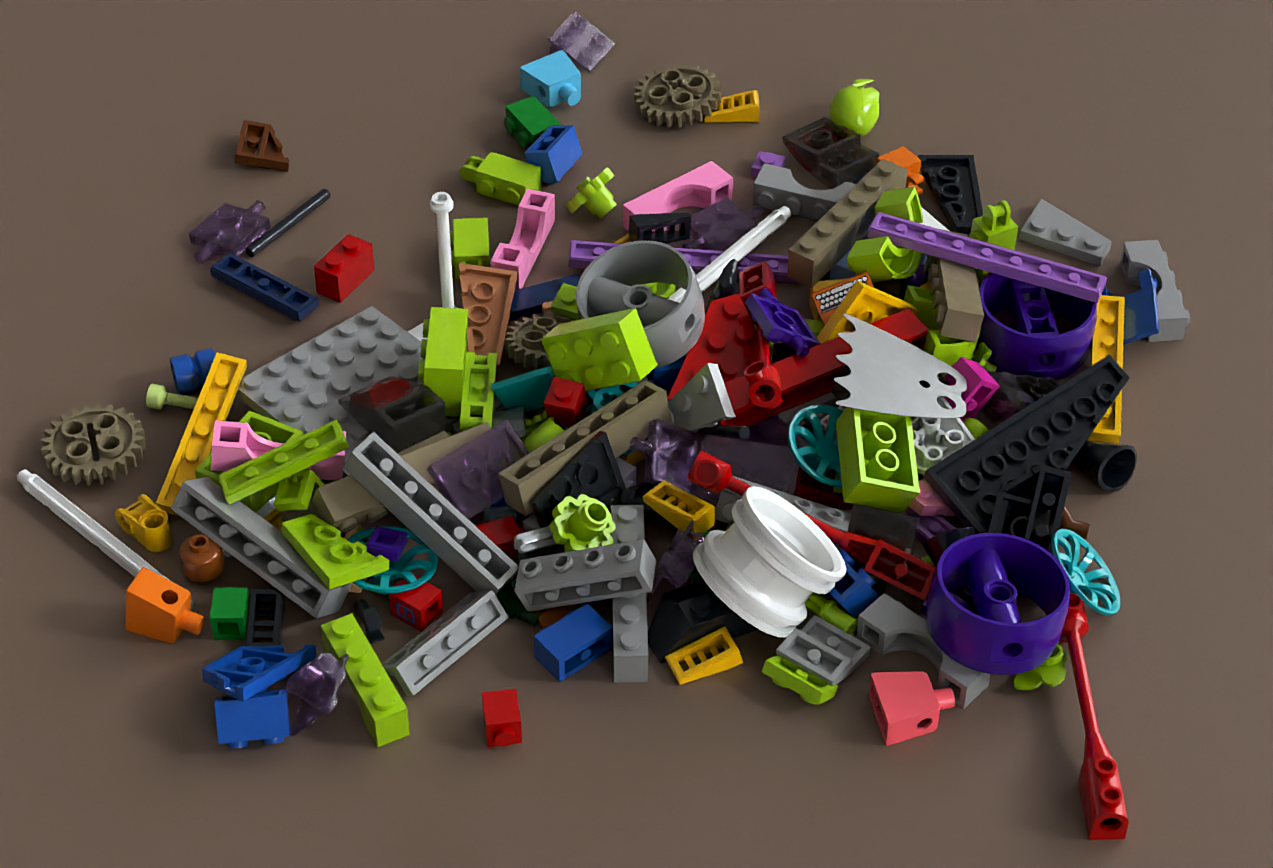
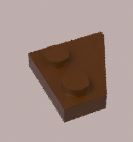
M243 120L235 153V163L288 172L289 159L284 157L282 145L279 139L275 137V131L271 124Z

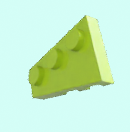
M313 514L282 522L281 533L329 590L389 570V559L382 555L377 557L366 552L367 546L358 541L355 543L349 542L341 537L340 530Z

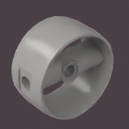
M633 241L613 247L589 264L577 285L576 303L580 320L599 316V314L604 315L636 308L657 362V366L654 369L669 365L684 356L695 345L703 331L705 323L704 300L696 275L683 254L665 243ZM655 282L669 283L685 289L686 293L681 302L678 303L653 294L650 287L643 284Z

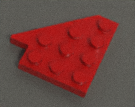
M739 293L711 301L705 314L703 331L684 360L667 398L668 402L707 363L718 364L723 382L726 383L737 377L744 376V370L752 363L758 361L757 330Z

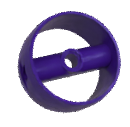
M994 273L987 275L979 289L984 318L975 349H978L979 344L983 342L992 350L988 362L997 366L995 372L1014 380L1031 383L1057 381L1076 372L1085 362L1092 346L1097 320L1096 302ZM1014 308L1019 322L1018 331L1003 325L992 315L1002 310ZM1052 312L1068 320L1076 329L1059 334Z
M980 533L959 539L943 552L933 573L927 601L929 633L943 653L955 662L972 670L995 675H1012L1030 671L1043 664L1052 655L1061 638L1069 609L1070 583L1061 563L1050 552L1024 538L1002 533ZM969 585L978 615L961 606L949 592ZM1017 592L1035 602L1044 611L1046 617L1022 623L1016 605Z

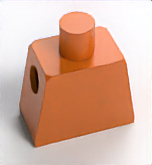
M141 568L126 590L125 630L172 644L178 640L183 630L199 635L204 627L206 617L190 611L191 593L187 589L147 568Z

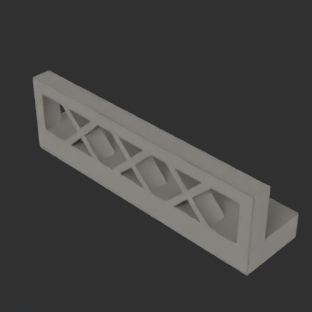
M493 590L470 592L383 662L382 666L388 676H395L407 696H414L509 617Z

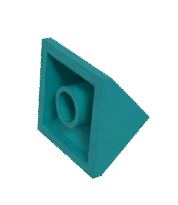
M547 366L492 383L491 387L505 408L525 405L526 412L545 407L544 401L555 374L552 366Z

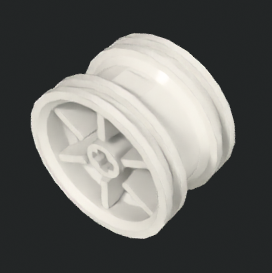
M752 486L744 492L742 499L737 500L732 506L731 512L734 523L726 532L721 530L709 532L703 543L698 544L694 549L693 560L706 584L732 611L767 634L776 637H788L796 628V625H799L806 619L807 608L805 601L813 592L817 594H827L834 588L835 582L845 576L846 565L832 541L809 517L779 495L767 489Z

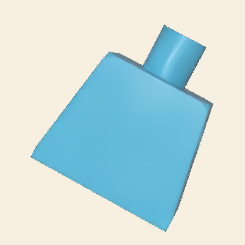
M560 50L521 66L520 88L530 96H535L548 107H553L563 102L573 106L581 99V74L567 54Z

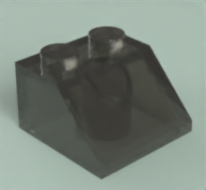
M854 504L848 532L875 540L881 539L913 555L921 517ZM850 556L856 562L852 568L856 572L861 568L864 570L865 566ZM865 571L868 575L875 576V575H873V574H871V573Z

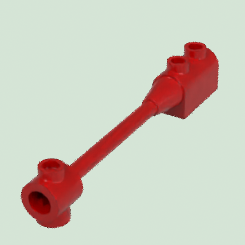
M767 261L739 272L740 297L751 317L752 313L745 304V301L751 293L758 295L764 288L770 289L772 295L777 298L776 279ZM754 321L757 326L758 361L749 365L744 370V375L749 382L750 400L756 406L770 410L778 407L783 402L781 397V379L778 370L770 365V341L763 336V330Z
M702 450L697 455L687 476L688 481L714 494H718L727 488L743 496L744 492L752 487L732 477L730 464ZM804 513L831 541L839 544L841 549L865 566V571L925 600L930 590L935 566L881 539L875 540L850 532L844 533Z
M1070 593L1069 609L1059 641L1068 643L1086 735L1084 739V758L1078 785L1089 840L1125 839L1129 820L1117 762L1112 758L1099 732L1081 638L1089 631L1084 601L1077 594ZM1115 818V824H1101L1105 819Z

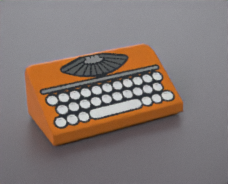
M867 271L811 293L824 326L856 281L873 287Z

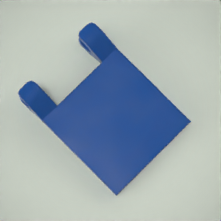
M1149 268L1138 273L1142 290L1122 296L1125 297L1123 345L1159 333L1156 300L1157 280L1154 276H1151ZM1105 285L1102 295L1113 296L1111 292H1107V286Z

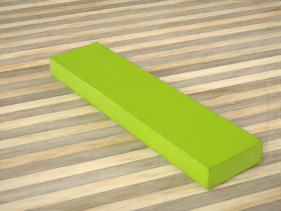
M336 419L218 475V479L225 499L230 505L348 449L349 446L342 428Z

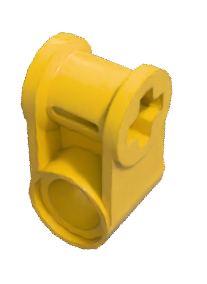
M141 494L135 503L125 509L119 508L115 511L116 520L122 530L134 537L147 550L162 552L172 545L173 536L168 514L154 504L147 495Z

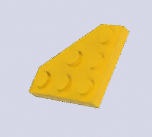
M856 281L816 338L822 344L839 337L838 333H849L856 330L855 326L843 316V313L871 324L908 308L915 315L919 310L906 301Z

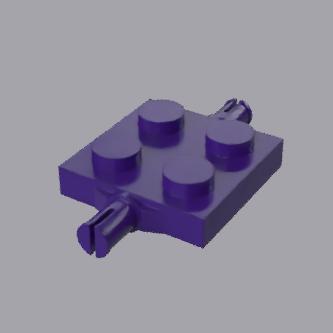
M764 288L758 295L751 293L745 301V304L752 313V319L760 325L763 330V336L773 343H778L779 341L787 344L800 357H805L809 353L810 348L820 345V342L799 311L780 303L772 295L770 289Z

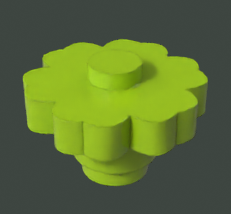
M607 167L593 180L588 176L576 187L579 192L564 206L573 213L583 204L593 216L596 214L601 219L617 205L613 200L614 196L604 186L615 175Z
M585 494L579 495L577 499L567 496L552 510L554 520L550 523L549 528L553 533L554 541L557 544L564 545L565 552L613 544L611 534L615 531L616 526L607 507L597 499L590 498Z

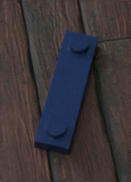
M232 253L227 254L210 268L211 276L298 322L302 321L319 307L317 297Z
M577 274L515 290L509 321L542 312V304L553 301L563 283L577 287L579 277Z

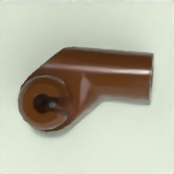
M1065 505L1059 530L1068 529L1083 539H1087L1090 524L1075 521Z

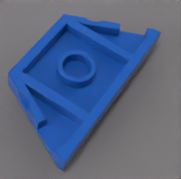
M284 645L265 647L240 646L203 667V682L244 702L255 694L266 691L270 685L286 679L287 675L316 658V645H305L303 649L296 653H284Z

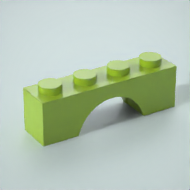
M351 613L322 624L321 633L324 653L336 674L343 673L351 685L359 704L364 724L377 747L410 735L408 709L353 614Z

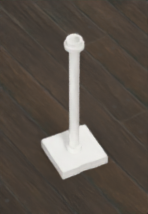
M437 192L430 200V209L436 213L442 308H457L454 305L448 214L453 209V200L448 193ZM423 323L408 331L419 341L428 339L423 338Z

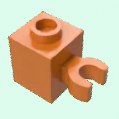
M905 146L877 157V164L882 159L906 168V188L915 186L918 195L923 193V190L917 185L924 182V178L920 174L921 160Z

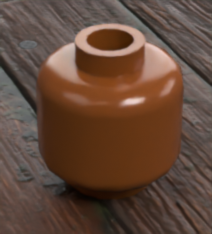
M205 534L192 535L181 544L179 551L180 562L187 578L196 582H209L222 573L225 563L223 548Z

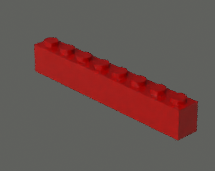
M909 308L871 323V325L923 350L928 330H930ZM837 337L810 348L809 353L805 357L795 354L771 364L780 374L781 397L783 399V402L774 409L768 410L756 406L750 400L749 382L745 375L724 383L736 418L722 420L717 423L749 427L842 388L841 385L834 381V378L848 376L851 371L847 365L836 358V355L850 354L852 347L842 338Z

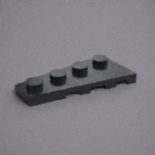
M918 155V158L921 160L920 170L954 232L969 236L972 220L983 216L974 155Z

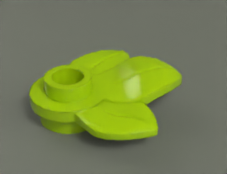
M1057 644L1052 655L1037 668L1016 674L1014 688L1018 690H1033L1043 683L1050 687L1062 683L1067 675L1065 666L1068 663L1067 654L1062 646Z

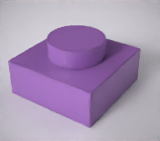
M759 151L751 167V176L757 177L764 163L784 168L786 156Z

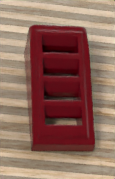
M796 464L788 482V494L831 508L852 510L854 506L852 503L844 502L842 496L833 492V486L819 482L805 472L800 465ZM832 475L825 476L830 479H835V476Z

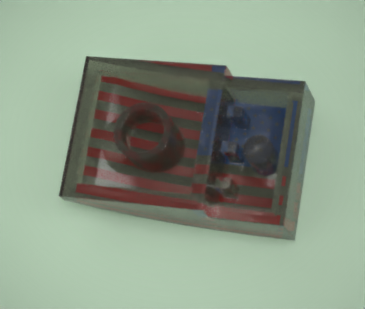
M826 117L782 137L783 143L796 160L829 189L836 188L844 182L857 184L877 165L879 153L861 145L860 134L844 126L837 125Z

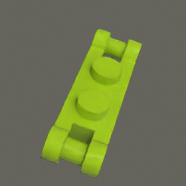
M466 352L460 432L488 422L492 429L494 391L491 384L495 383L497 353H488L485 356L476 355V352ZM471 415H483V417H471Z

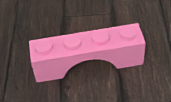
M710 161L623 204V227L629 231V216L636 214L671 213L678 208L688 206L701 207L711 211L732 200L733 177L713 161Z
M531 189L526 190L518 206L516 225L510 243H499L490 261L491 268L518 271L515 290L522 289L555 222V194Z
M215 420L211 471L226 472L285 443L269 441L253 432L248 423ZM345 450L307 469L314 471L319 479L335 481L342 479Z

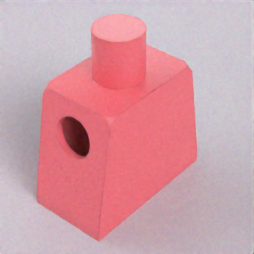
M924 671L871 673L868 696L886 746L934 732L938 728L940 710L955 707V697L952 688L933 690L929 676Z

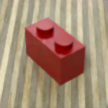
M347 234L314 265L316 292L341 303L374 271L372 243Z

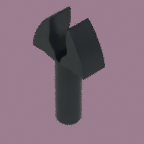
M364 599L357 600L354 607L365 626L369 643L372 644L384 640L385 638L380 631L383 627L376 608H370Z

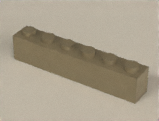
M882 159L789 249L787 277L812 288L852 249L856 241L861 240L868 233V229L875 218V206L884 191L906 188L907 169Z
M948 231V232H951V233H955V234H958V235H962V236H965V237H969L967 234H962V233H957V232ZM924 253V255H927L926 268H929L930 295H933L932 309H936L934 322L938 323L940 336L976 342L984 318V312L975 268Z
M644 380L498 473L506 505L524 516L533 513L530 501L599 431L606 432L614 456L617 458L671 423L672 418L666 390Z
M486 422L400 457L441 494L445 488L453 485L455 488L462 487L469 483L473 477L480 474L482 477H487L495 473L499 469V464L504 458L505 453L490 425ZM352 475L317 488L311 501L320 519L340 530L342 534L353 530L358 526V523L369 519L370 522L377 521L389 511Z

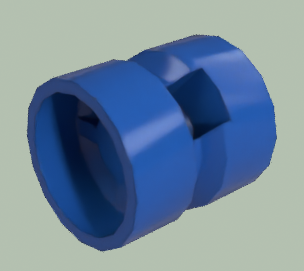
M213 348L197 351L194 357L184 354L169 358L178 394L195 393L198 387L201 386L203 388L215 358Z

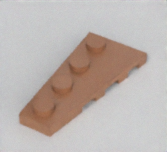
M459 263L458 272L462 308L468 309L467 352H476V355L485 356L488 353H497L496 372H499L518 271Z

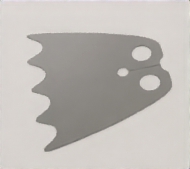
M843 313V316L855 326L856 330L849 333H838V336L852 347V352L850 354L836 355L839 361L849 367L851 373L845 377L834 378L835 382L850 393L848 399L836 401L835 404L849 408L913 417L960 418L966 414V403L962 400L961 393L967 390V382L961 373L918 347L858 318ZM939 373L950 374L955 378L956 384L953 386L945 385L939 381L937 375ZM926 381L930 387L925 388L919 382ZM940 396L948 397L954 401L956 407L952 410L945 409L937 403V398Z

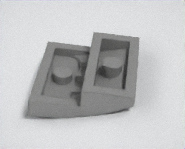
M814 615L801 630L795 628L776 649V654L834 686L847 678L870 655L871 646Z

